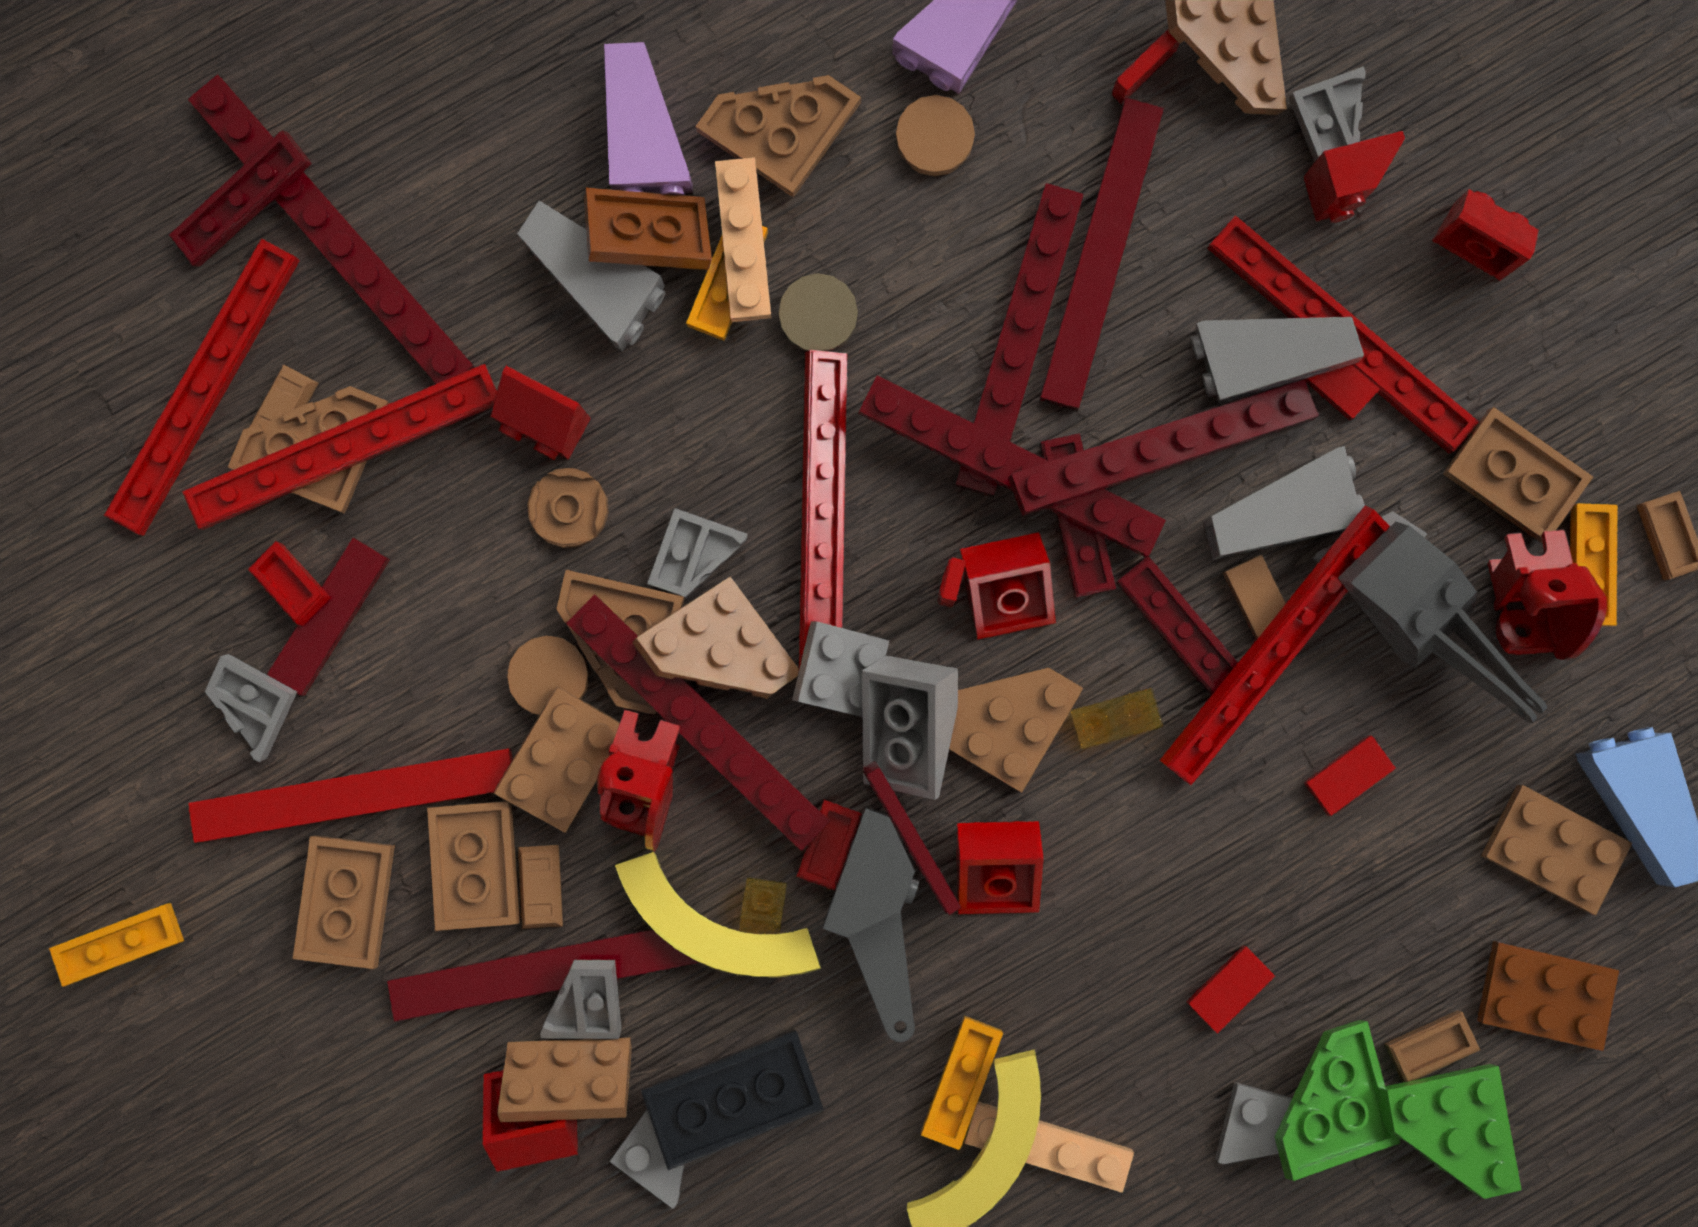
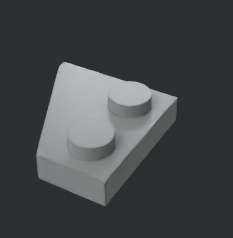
M1364 66L1292 92L1290 95V103L1314 162L1325 150L1360 142L1358 126L1362 118L1363 109L1361 92L1362 82L1365 80L1366 75Z
M674 508L647 584L687 598L746 542L748 534Z
M227 654L220 656L205 693L213 704L223 711L225 720L235 733L240 731L253 749L250 752L253 759L261 762L267 759L297 691Z
M574 960L543 1024L540 1033L541 1038L619 1039L622 1028L615 960Z
M1234 1082L1215 1156L1216 1161L1228 1164L1278 1154L1274 1137L1292 1098Z
M646 1110L610 1162L674 1209L679 1201L685 1164L668 1171L648 1110Z

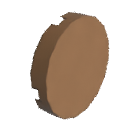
M939 95L921 97L908 105L899 118L896 130L898 152L903 160L905 159L911 165V168L918 173L934 177L950 174L958 169V166L963 164L971 154L975 136L972 118L964 106L952 98Z
M574 468L555 469L548 473L547 476L543 477L532 488L527 503L528 518L536 533L549 544L562 548L581 547L593 541L603 530L609 514L608 498L601 484L587 472Z
M553 636L533 638L519 647L510 660L507 674L510 693L517 703L529 712L540 715L556 686L582 699L587 691L589 682L587 660L578 647L563 638Z

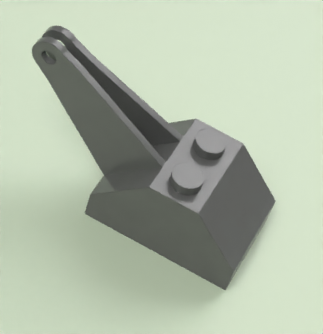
M1395 522L1338 577L1403 662L1417 667L1433 652L1528 723H1533L1537 719L1533 710L1543 713L1547 709L1543 699L1522 680L1468 617L1474 612L1477 595L1475 588L1453 560L1409 525ZM1454 631L1503 682L1448 636Z
M865 806L827 911L823 929L848 937L888 1036L896 1042H905L913 1036L915 1024L901 910L904 902L912 904L919 880L918 877L914 876V868L888 814ZM903 1021L906 1027L903 1030H897L894 1027L895 1023Z

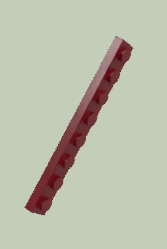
M1048 183L1045 184L974 421V424L1009 442L1011 441L1084 195L1083 193ZM961 466L955 486L994 497L997 483Z
M878 375L858 412L859 415L1011 491L1012 488L1008 477L1012 473L1049 462ZM1105 489L1047 507V509L1145 558L1150 555L1166 522L1165 519Z
M1303 379L1012 473L1008 480L1023 516L1313 421L1319 414Z
M596 594L566 623L667 722L679 725V733L801 851L830 822L683 678L674 677L669 679L656 676L633 645V641L638 635Z

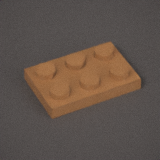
M1494 407L1487 410L1443 473L1540 543H1543L1541 535L1544 531L1557 530L1593 478L1592 475Z
M556 686L496 786L494 794L566 833L597 781L598 769L604 760L609 757V748L613 744L620 722Z
M1517 785L1481 857L1589 914L1597 915L1632 843L1524 785Z
M502 801L427 808L435 931L520 923L512 803Z
M316 835L310 836L293 959L368 969L378 967L395 845Z
M631 1039L508 1042L498 1106L500 1122L626 1118L632 1053Z

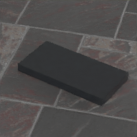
M795 1029L640 1089L668 1171L823 1110L816 1085Z

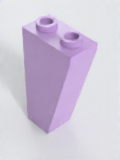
M933 0L897 32L893 38L892 55L896 56L897 62L911 71L918 69L928 75L930 81L944 91L951 89L959 94L1017 0Z
M645 43L604 44L609 185L611 189L671 195L693 193L691 177Z

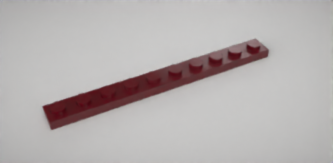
M218 74L188 98V101L244 165L274 138ZM305 172L274 198L436 384L475 368Z

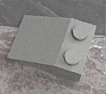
M885 655L862 670L863 768L876 761L893 791L933 800L939 797L958 709L957 668ZM863 773L864 784L870 785Z

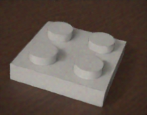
M811 621L792 700L863 717L862 670L886 655L889 640Z

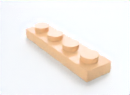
M755 157L715 161L731 321L740 322L772 318Z
M978 1101L964 1138L965 1144L980 1149L984 1147L995 1123L997 1107ZM1039 1120L1035 1140L1026 1163L1123 1193L1134 1152L1130 1148Z

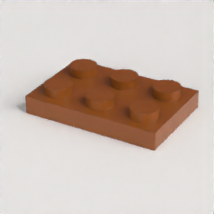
M586 188L584 208L589 262L709 270L712 257L705 197Z
M1493 941L1477 1021L1483 1024L1604 1051L1619 970Z

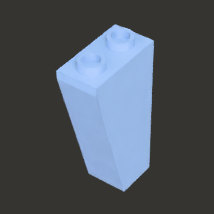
M1647 727L1628 732V740L1615 743L1614 738L1601 739L1588 743L1590 750L1576 753L1577 760L1628 841L1632 843V847L1655 883L1669 887H1679L1697 882L1698 820L1672 734L1655 733L1653 727Z

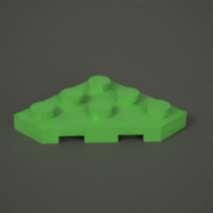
M1357 1020L1323 1032L1274 1137L1286 1179L1295 1181L1400 1143L1399 1138L1386 1129L1379 1090L1385 1084L1368 1021Z
M1486 1064L1379 1088L1386 1129L1399 1139L1407 1142L1419 1151V1154L1442 1171L1457 1179L1473 1194L1487 1199L1522 1190L1499 1066Z

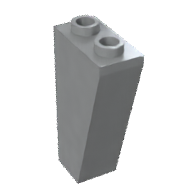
M538 201L517 233L518 236L608 340L623 352L627 344L633 345L640 337L644 325L641 323L649 310L655 312L662 303L665 296V291H663L665 285L661 276L644 265L589 262L586 229L543 202Z
M1352 317L1206 320L1196 323V335L1190 337L1196 359H1204L1208 372L1202 374L1205 391L1208 398L1215 396L1217 405L1356 364L1364 356Z
M1345 446L1326 453L1206 519L1204 526L1212 560L1344 532L1365 506L1361 495H1356L1353 479L1356 478V467L1353 458L1350 455L1347 456Z

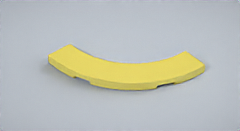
M654 852L615 865L628 897L642 918L661 938L691 959L719 971L752 977L780 978L801 975L821 969L808 928L781 934H752L729 929L700 915L678 896L665 877Z
M1035 1049L994 1059L998 1080V1106L991 1135H989L970 1169L960 1179L951 1182L931 1195L907 1203V1212L912 1227H968L992 1209L1015 1182L1030 1154L1040 1117V1076Z

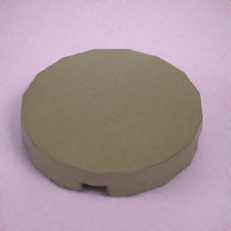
M817 273L803 276L788 287L781 298L779 318L782 331L792 345L803 352L809 350L829 352L842 347L848 342L856 329L858 309L855 296L845 283L834 276Z

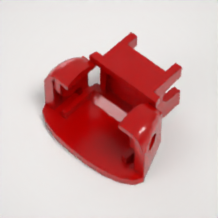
M1565 530L1544 531L1541 537L1544 547V554L1542 556H1534L1527 551L1521 533L1507 534L1505 536L1507 552L1502 559L1489 560L1487 563L1496 597L1494 608L1495 611L1502 610L1496 621V636L1505 652L1515 655L1553 652L1555 657L1560 660H1570L1578 657L1593 642L1602 627L1607 611L1606 595L1587 567L1578 566L1577 563H1573ZM1522 601L1525 608L1524 610L1507 611L1506 605L1509 602ZM1515 628H1523L1526 631L1527 637L1519 636Z
M624 710L613 744L609 748V757L604 760L598 769L597 788L598 794H601L600 816L602 821L615 828L644 836L646 849L656 851L673 797L672 769L680 749V745L676 744L680 726L660 720L653 738L649 741L638 740L639 733L635 732L639 714ZM620 775H623L632 779H630L629 781H622L619 778ZM624 803H631L635 807V810L628 815L621 813L619 809Z

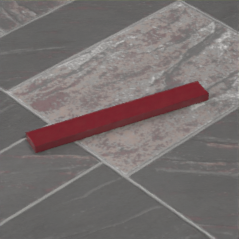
M1126 98L1124 101L1039 399L1040 401L1076 411L1080 407L1164 108L1130 98Z
M653 929L393 978L388 980L387 984L394 1021L560 990L574 960H615L617 979L699 962L681 953L661 938Z

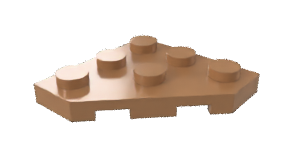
M1165 0L1169 33L1179 43L1185 41L1199 56L1196 62L1217 84L1223 82L1237 96L1234 102L1244 113L1278 115L1287 110L1274 0Z
M829 75L815 77L813 81L790 85L787 82L758 87V91L736 95L734 92L719 94L695 127L699 134L736 159L755 157L757 173L794 198L860 105L861 97Z
M351 386L335 392V395L283 413L281 417L262 425L257 424L244 429L228 468L237 469L390 403ZM367 461L291 493L345 514Z
M566 570L556 609L563 621L567 623L596 594L640 636L681 609L684 605L685 597ZM569 627L579 647L600 677L616 706L658 715V712Z
M731 576L633 641V645L656 676L669 679L674 677L697 681L696 684L727 691L730 688L752 693L751 696L766 699L796 679L799 673V668Z
M1045 668L958 690V709L949 750L1022 793L1083 688L1054 670Z

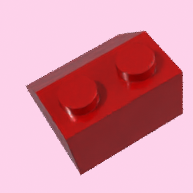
M1399 131L1323 151L1303 177L1315 220L1320 221L1329 218L1331 223H1337L1353 217L1354 211L1366 203L1365 199L1379 185L1405 140L1404 132Z
M1468 189L1455 201L1432 241L1501 281L1531 259L1535 251L1539 230L1531 226L1528 219L1516 212H1508L1494 204V200L1489 195Z
M505 366L491 417L501 425L498 431L517 442H520L524 436L536 443L533 448L535 451L552 460H555L557 455L569 460L591 419L590 416L576 401Z
M1039 532L960 549L961 560L966 561L963 575L977 639L1056 623L1050 561Z
M1039 821L957 823V899L961 906L958 914L1039 913L1044 861Z
M504 1070L484 1074L483 1147L496 1172L578 1155L577 1119L500 1122L498 1106Z

